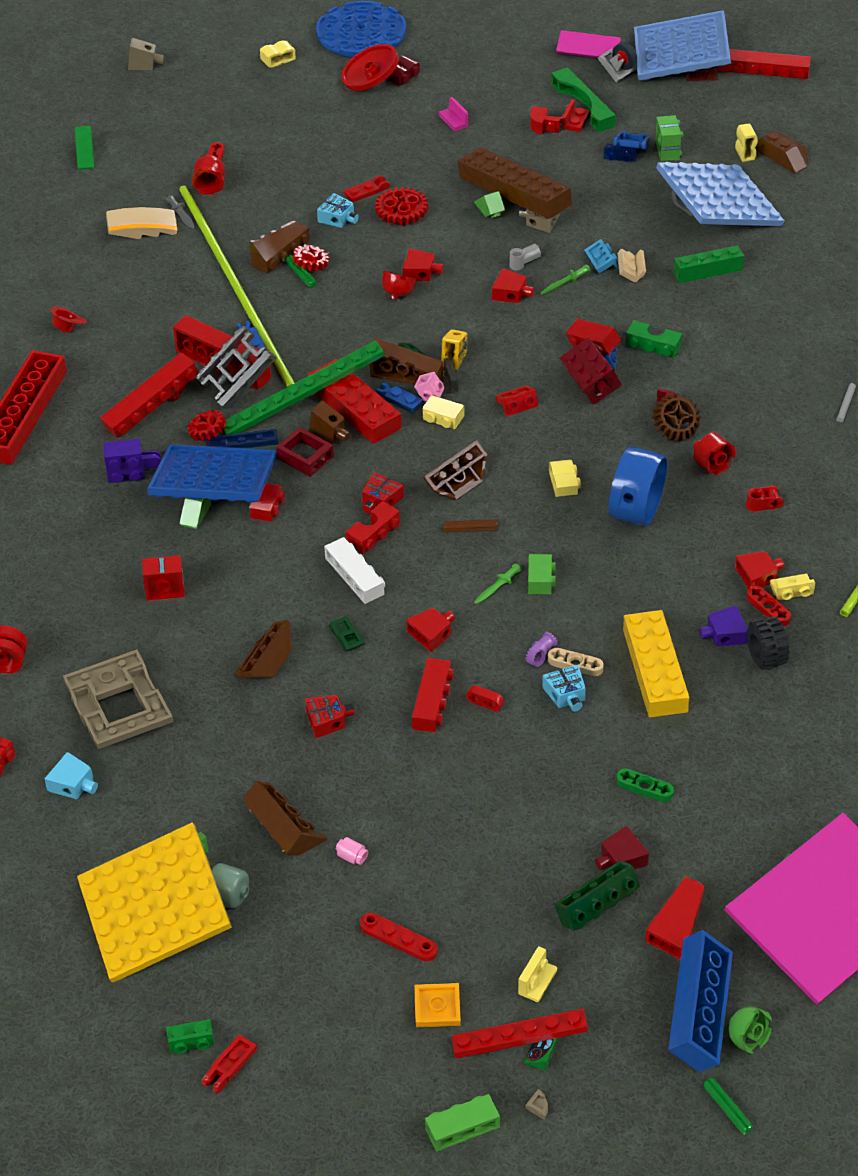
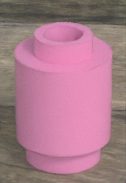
M348 837L344 838V840L341 839L337 843V856L354 865L356 863L362 865L368 856V850L365 849V846Z

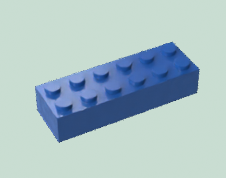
M704 930L683 939L668 1051L700 1072L720 1064L733 952Z

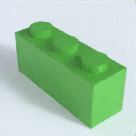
M489 1094L477 1096L463 1104L453 1105L450 1109L442 1112H434L425 1118V1129L436 1152L500 1128V1115Z

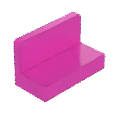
M453 97L449 98V108L439 111V117L454 131L468 127V112Z

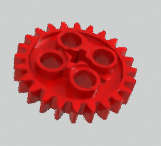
M395 187L393 191L391 189H388V192L383 191V195H379L375 203L378 218L382 217V221L387 220L388 224L393 222V225L399 223L400 226L403 223L409 225L410 221L415 223V219L420 221V217H425L428 209L425 194L421 195V191L416 192V189L410 190V187L407 189L401 187L399 190Z

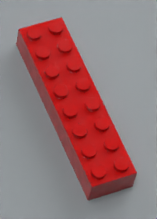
M32 350L0 401V463L12 465L67 373L64 356Z

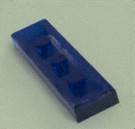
M276 429L211 437V440L205 439L206 446L254 448L279 444Z

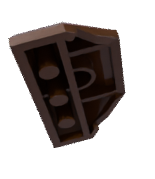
M773 131L758 139L755 147L757 151L794 174L807 168V147L788 135Z
M476 440L425 475L423 479L434 493L457 500L483 481L487 453Z
M289 620L274 622L270 626L271 628L262 635L237 669L238 678H272L278 673V669L287 660V656L292 650Z

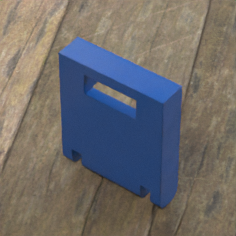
M624 130L623 133L619 132L615 136L613 146L646 149L650 142V136L644 135L643 132L641 135L629 134Z

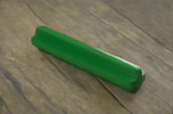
M293 255L286 257V263L309 288L317 285L314 277L306 269L303 270L302 266L297 267V263H293Z
M712 1077L706 1080L704 1088L739 1131L744 1135L751 1132L752 1123L719 1083Z

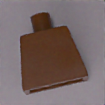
M321 401L311 410L310 433L331 444L338 438L345 442L350 436V432L344 429V417L324 401Z

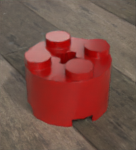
M714 431L701 440H697L693 445V458L695 462L708 473L718 475L726 471L730 467L728 464L731 458L735 459V447Z

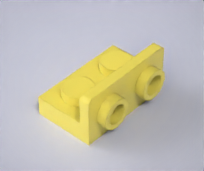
M808 574L770 580V586L776 600H789L794 597H807L814 594L815 581L813 579L810 580Z
M538 946L518 980V994L535 1002L540 1001L557 972V967L549 964L546 959V949Z

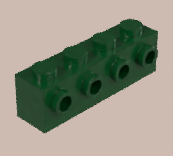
M618 861L556 902L554 905L562 926L573 931L581 929L584 924L599 917L602 912L614 907L623 898L632 895L635 890L640 888L633 865Z

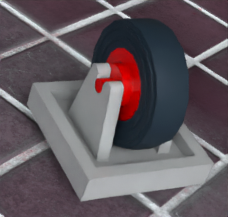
M620 42L598 58L616 83L637 70L636 51L627 42Z

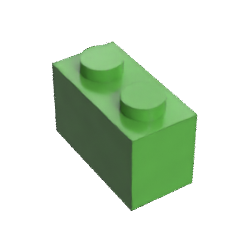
M529 554L528 594H551V587L555 588V576H552V574H555V562H552V554Z

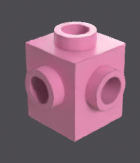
M435 372L420 375L414 386L424 402H427L431 395L440 398L445 388Z

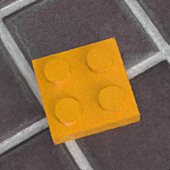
M459 983L415 985L416 1027L461 1026Z

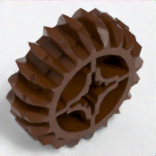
M678 393L674 397L672 394H669L667 398L663 397L661 401L657 402V407L653 409L655 413L652 415V419H655L653 425L658 426L656 432L662 431L661 437L667 435L668 440H671L673 437L675 442L679 438L681 441H684L686 437L688 439L691 438L692 434L697 432L696 428L700 426L699 421L701 417L698 416L700 410L695 409L697 404L692 405V398L687 401L686 395L680 398ZM674 406L672 411L664 413L665 408ZM689 422L687 428L680 429L681 424Z

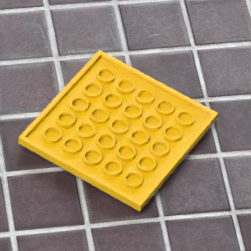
M193 822L77 876L111 982L123 979L232 928Z

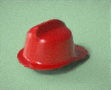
M62 307L51 308L53 325L64 333L71 332L76 324L87 323L86 319L75 315L70 310Z

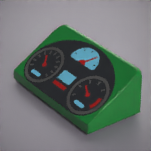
M559 1038L532 1043L524 1064L546 1071Z

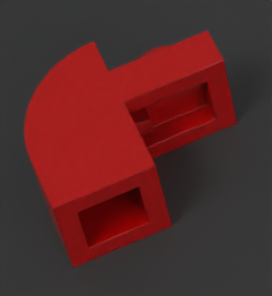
M532 106L530 111V128L533 132L541 135L543 131L560 132L561 117L548 116V108Z

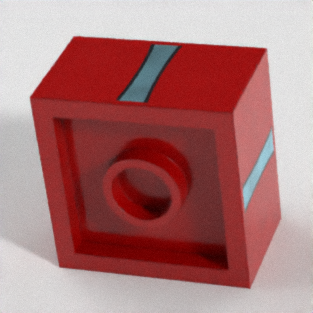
M181 555L142 559L147 601L185 597Z

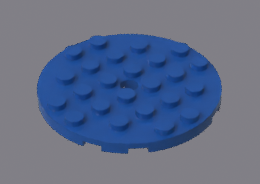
M373 1L344 3L345 6L339 8L335 6L327 10V14L321 16L316 25V34L321 45L331 52L349 57H354L362 50L378 44H388L395 48L406 35V21L403 15H399L398 10L391 6L387 8L382 6V3Z

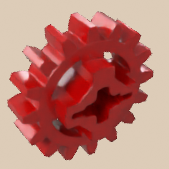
M304 245V247L298 246V249L295 248L292 259L294 260L293 263H297V267L302 266L303 270L307 268L309 271L315 270L317 272L318 269L323 270L327 268L329 257L328 253H324V249L320 250L319 247L314 248L313 245Z
M210 409L207 413L203 411V413L197 414L196 419L192 418V423H188L189 428L187 430L192 439L196 441L201 439L204 442L206 438L211 440V438L217 437V433H222L221 428L226 427V420L222 412H218V410L213 412Z

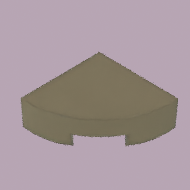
M538 1089L525 1105V1109L544 1120L548 1114V1102L545 1094Z

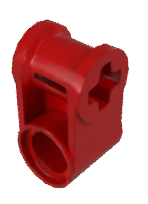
M770 485L767 487L751 488L747 494L746 508L752 512L780 508L784 502L778 495V488Z

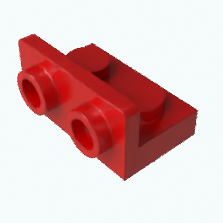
M571 100L570 104L566 106L565 113L561 116L562 129L581 132L590 115V110L575 108V100Z
M528 385L495 395L496 402L503 405L506 416L538 407L536 390Z

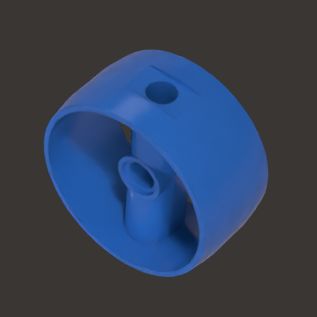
M628 447L625 450L616 469L609 497L610 516L635 525L648 526L651 523L659 506L666 481L668 467L666 456L638 447Z

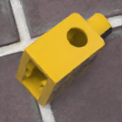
M450 330L443 337L441 357L443 367L458 370L467 353L468 334L466 332Z

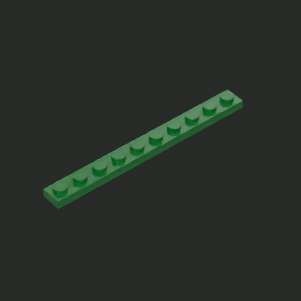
M375 340L226 419V427L222 429L228 438L233 437L385 356L384 351Z

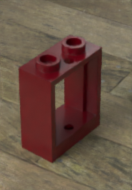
M301 427L276 446L278 460L309 477L314 475L334 457L333 445ZM300 442H303L317 451L308 459H305L291 450Z

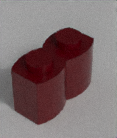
M407 56L400 57L396 69L387 80L399 86L408 83L411 78L419 74L420 63Z

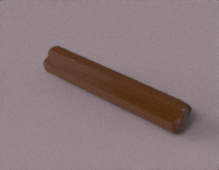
M496 519L443 522L444 532L498 530V521Z

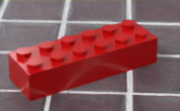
M187 315L173 326L176 352L179 354L182 352L186 357L205 366L210 362V358L222 349L223 344L232 338V336ZM243 343L236 348L240 354L247 349ZM252 353L246 360L253 365L258 358ZM235 357L225 368L234 377L243 368L244 364ZM270 366L250 387L259 390L271 379Z
M335 359V360H333V361H331V362H329V363L323 365L322 367H320V368H318V369H316V370H314V371L308 373V376L311 375V374H313V373H315V372H317V371H319L320 369H322V368H324V367H326V366H328V365L334 363L335 361H337V359ZM354 373L315 393L326 404L342 415L350 425L372 444L402 429L401 413Z

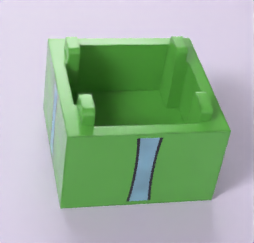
M676 115L657 117L655 143L660 161L680 160V156H682L680 146L683 131H680V120H677Z

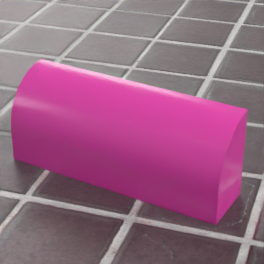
M561 30L556 52L558 54L599 58L600 55L619 44L621 38Z

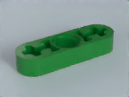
M621 769L617 773V784L621 788L661 802H668L673 798L674 788L668 782L630 769ZM642 783H648L650 787L644 789L641 788L639 785Z

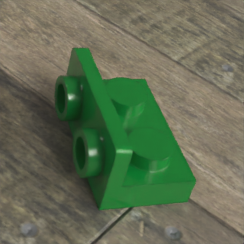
M210 1019L166 1027L170 1053L182 1054L187 1050H205L209 1046H214Z

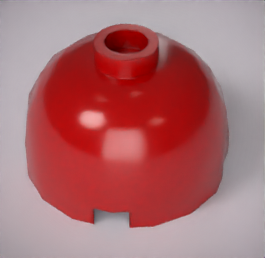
M383 271L382 287L385 292L390 294L391 298L400 299V296H407L413 291L416 282L415 278Z

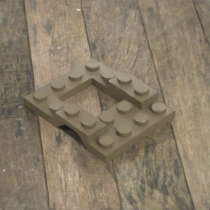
M138 650L63 676L70 692L71 700L97 749L173 722V716L161 693L150 680L145 663ZM132 688L140 705L145 710L108 723L98 700Z

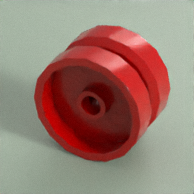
M0 625V673L12 674L19 671L23 665L28 641L23 632L14 627Z

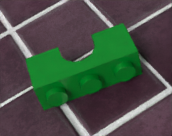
M633 320L626 332V345L665 357L675 358L682 346L683 333L666 329L662 335H651L649 333L650 324Z

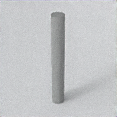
M850 383L836 419L838 422L844 421L856 385Z

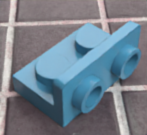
M602 239L585 249L586 254L599 274L612 265L619 269L617 265L618 258L614 253L610 254L613 250L608 243L604 244Z

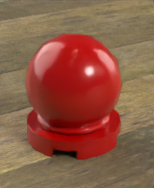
M203 155L198 158L193 168L192 186L202 195H214L219 190L221 191L224 186V163L219 157L214 155Z

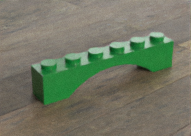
M568 67L551 73V85L559 93L573 96L588 107L591 113V125L598 132L615 127V113Z

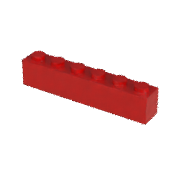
M729 49L731 64L716 66V71L808 79L811 57Z
M181 352L101 416L104 427L116 438L126 434L198 375L195 363Z

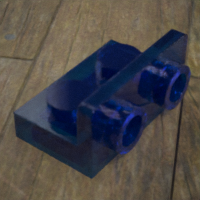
M608 143L604 146V159L625 162L636 161L638 148L613 146V144Z

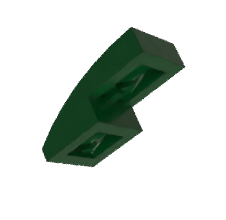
M347 616L330 622V629L346 652L364 645V641L357 628H353Z

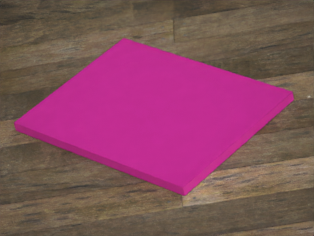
M844 813L840 814L724 909L816 1005L858 971V827Z

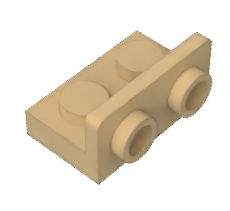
M621 249L617 253L619 273L625 278L637 282L646 273L644 251L639 250L634 256L631 252Z

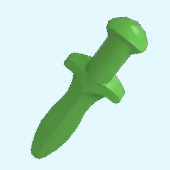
M585 264L575 272L570 270V274L567 277L544 289L541 295L553 291L565 283L571 281L575 283L578 277L590 272V267Z
M514 564L505 574H498V580L482 592L474 603L478 604L485 600L501 585L505 583L511 584V578L521 572V567L518 564Z

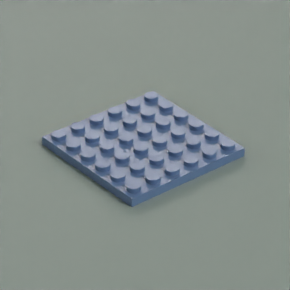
M724 10L634 27L639 80H648L654 77H664L671 74H680L687 71L693 72L698 69H709L714 66L731 64Z
M658 162L656 166L659 173L700 224L781 226L785 221L739 165Z

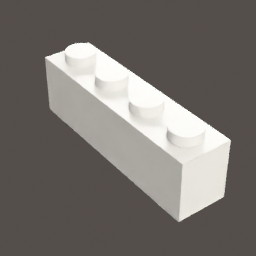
M343 537L325 546V558L364 604L384 595L385 582L383 578L378 577L373 567L365 562L362 554L357 553L352 543H349Z

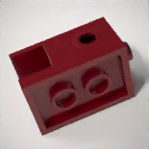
M586 338L559 357L567 368V372L592 404L598 403L622 386L613 368L589 338Z

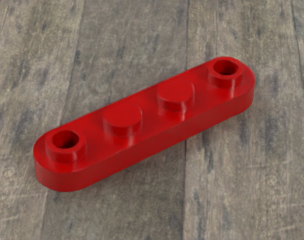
M367 913L360 919L362 932L421 961H432L437 956L436 943L375 913Z

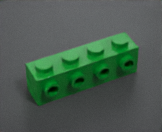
M737 245L674 258L673 273L679 283L742 271L744 255Z

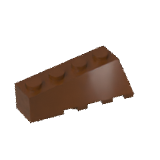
M293 220L281 226L277 231H270V234L267 236L262 235L258 240H251L252 267L266 274L275 270L280 263L286 261V257L293 254L295 248L298 249V246H303L309 242V228Z
M256 780L243 798L248 805L249 811L257 816L259 823L266 827L270 832V837L279 843L281 850L285 854L301 855L327 840L323 834L318 835L314 831L315 826L311 822H306L299 817L300 811L286 804L288 800L271 783Z

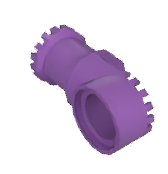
M545 632L539 641H535L532 644L531 649H529L530 651H527L528 654H526L527 663L536 667L543 664L547 651L558 644L557 640H555L556 637L553 638L554 635L552 633Z

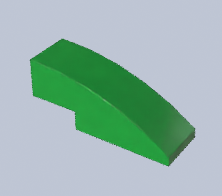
M91 126L75 127L78 170L94 169Z

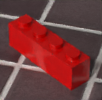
M427 658L412 714V729L436 732L437 727L442 725L443 714H441V711H445L447 704L445 695L449 696L450 684L448 683L453 681L454 669H451V661Z

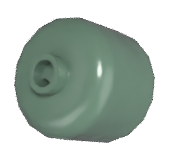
M224 863L216 864L211 871L224 907L235 909L242 904L249 893V876L243 869Z

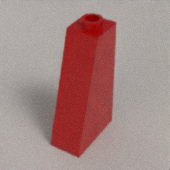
M685 877L646 929L645 942L681 960L683 939L693 934L703 900L704 885L697 880Z

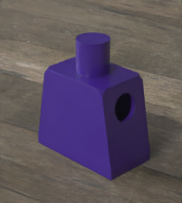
M736 605L710 614L707 626L699 628L701 639L712 637L716 646L748 644L747 627Z

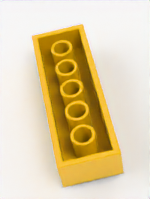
M658 610L624 615L623 631L648 717L688 712L689 695L663 611Z

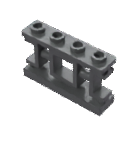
M244 326L235 331L231 340L223 344L222 349L210 358V362L202 367L195 377L206 387L212 382L220 390L214 398L218 400L222 407L227 409L277 359L264 346L257 351L249 343L255 335ZM241 343L247 347L242 354L236 350ZM252 353L258 358L253 365L246 360ZM237 357L244 366L233 377L225 367ZM217 368L223 373L218 380L212 375ZM229 379L234 385L227 391L222 385Z

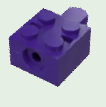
M140 439L103 443L108 483L145 479L144 469L158 468L161 462V455L157 450H141Z

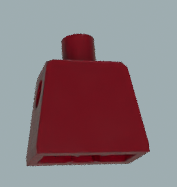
M628 826L623 827L602 842L601 857L595 859V864L600 871L611 867L618 861L633 865L634 870L648 865L649 852Z

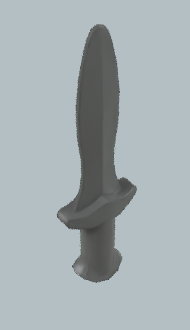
M169 195L166 198V202L171 204L172 208L170 210H174L186 226L194 229L195 226L192 219L183 210L184 203H177L175 196Z

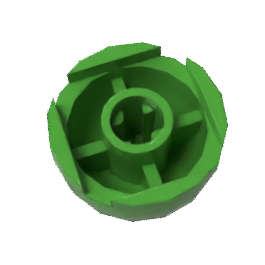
M757 1007L741 1008L729 1021V1037L735 1046L753 1054L752 1050L758 1044L761 1049L768 1041L772 1030L768 1025L769 1021L772 1022V1018L768 1012ZM748 1037L756 1041V1043L746 1044L745 1040Z

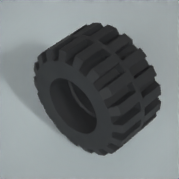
M770 616L749 622L747 641L750 653L757 666L763 670L786 664L789 659V642L785 629L778 618Z

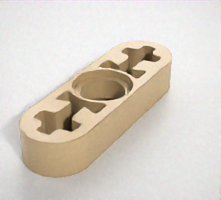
M553 648L548 652V662L552 666L564 669L574 666L570 663L571 661L578 660L581 662L578 666L582 674L599 676L603 672V661L599 658L561 648Z

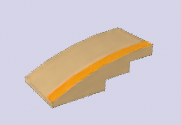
M137 207L106 212L108 234L141 239L142 235L158 237L160 232L171 235L177 233L174 210Z

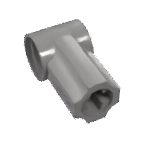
M533 244L524 249H512L510 251L509 267L512 270H521L524 268L525 263L541 257L539 246Z

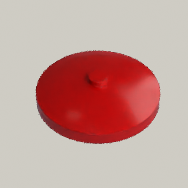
M388 44L368 47L348 61L342 71L341 79L346 88L352 91L372 88L383 82L393 73L398 65L399 55L395 48Z

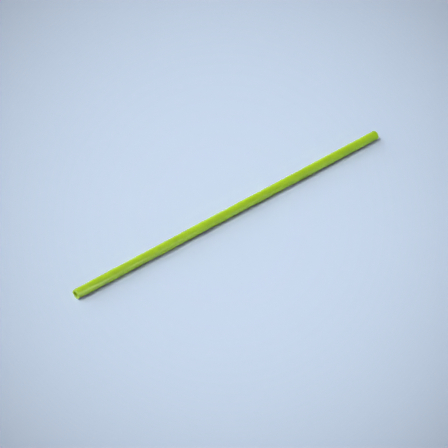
M181 186L179 190L249 319L265 347L277 358L273 363L285 385L288 387L294 384L291 375L188 188Z

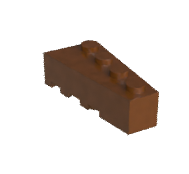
M378 338L373 339V341L376 340L385 356L369 364L371 377L415 385L420 375L435 372L441 381L444 375L443 361Z

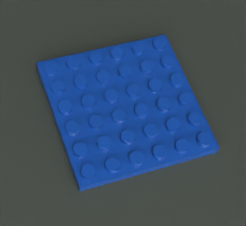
M169 444L147 488L148 495H153L154 497L172 496L173 498L190 497L191 499L209 498L213 501L227 499L231 502L237 500H246V502L250 503L259 501L276 460L277 450Z

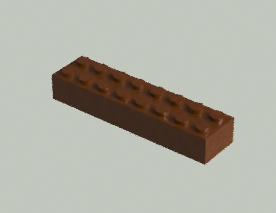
M482 147L477 148L472 153L458 160L459 176L464 180L492 193L499 191L502 198L547 219L572 205L570 187Z

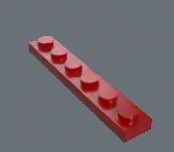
M583 1008L452 1035L454 1055L457 1059L588 1032V1026Z

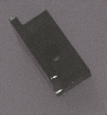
M451 357L444 358V375L441 382L445 388L441 395L457 393L458 378Z

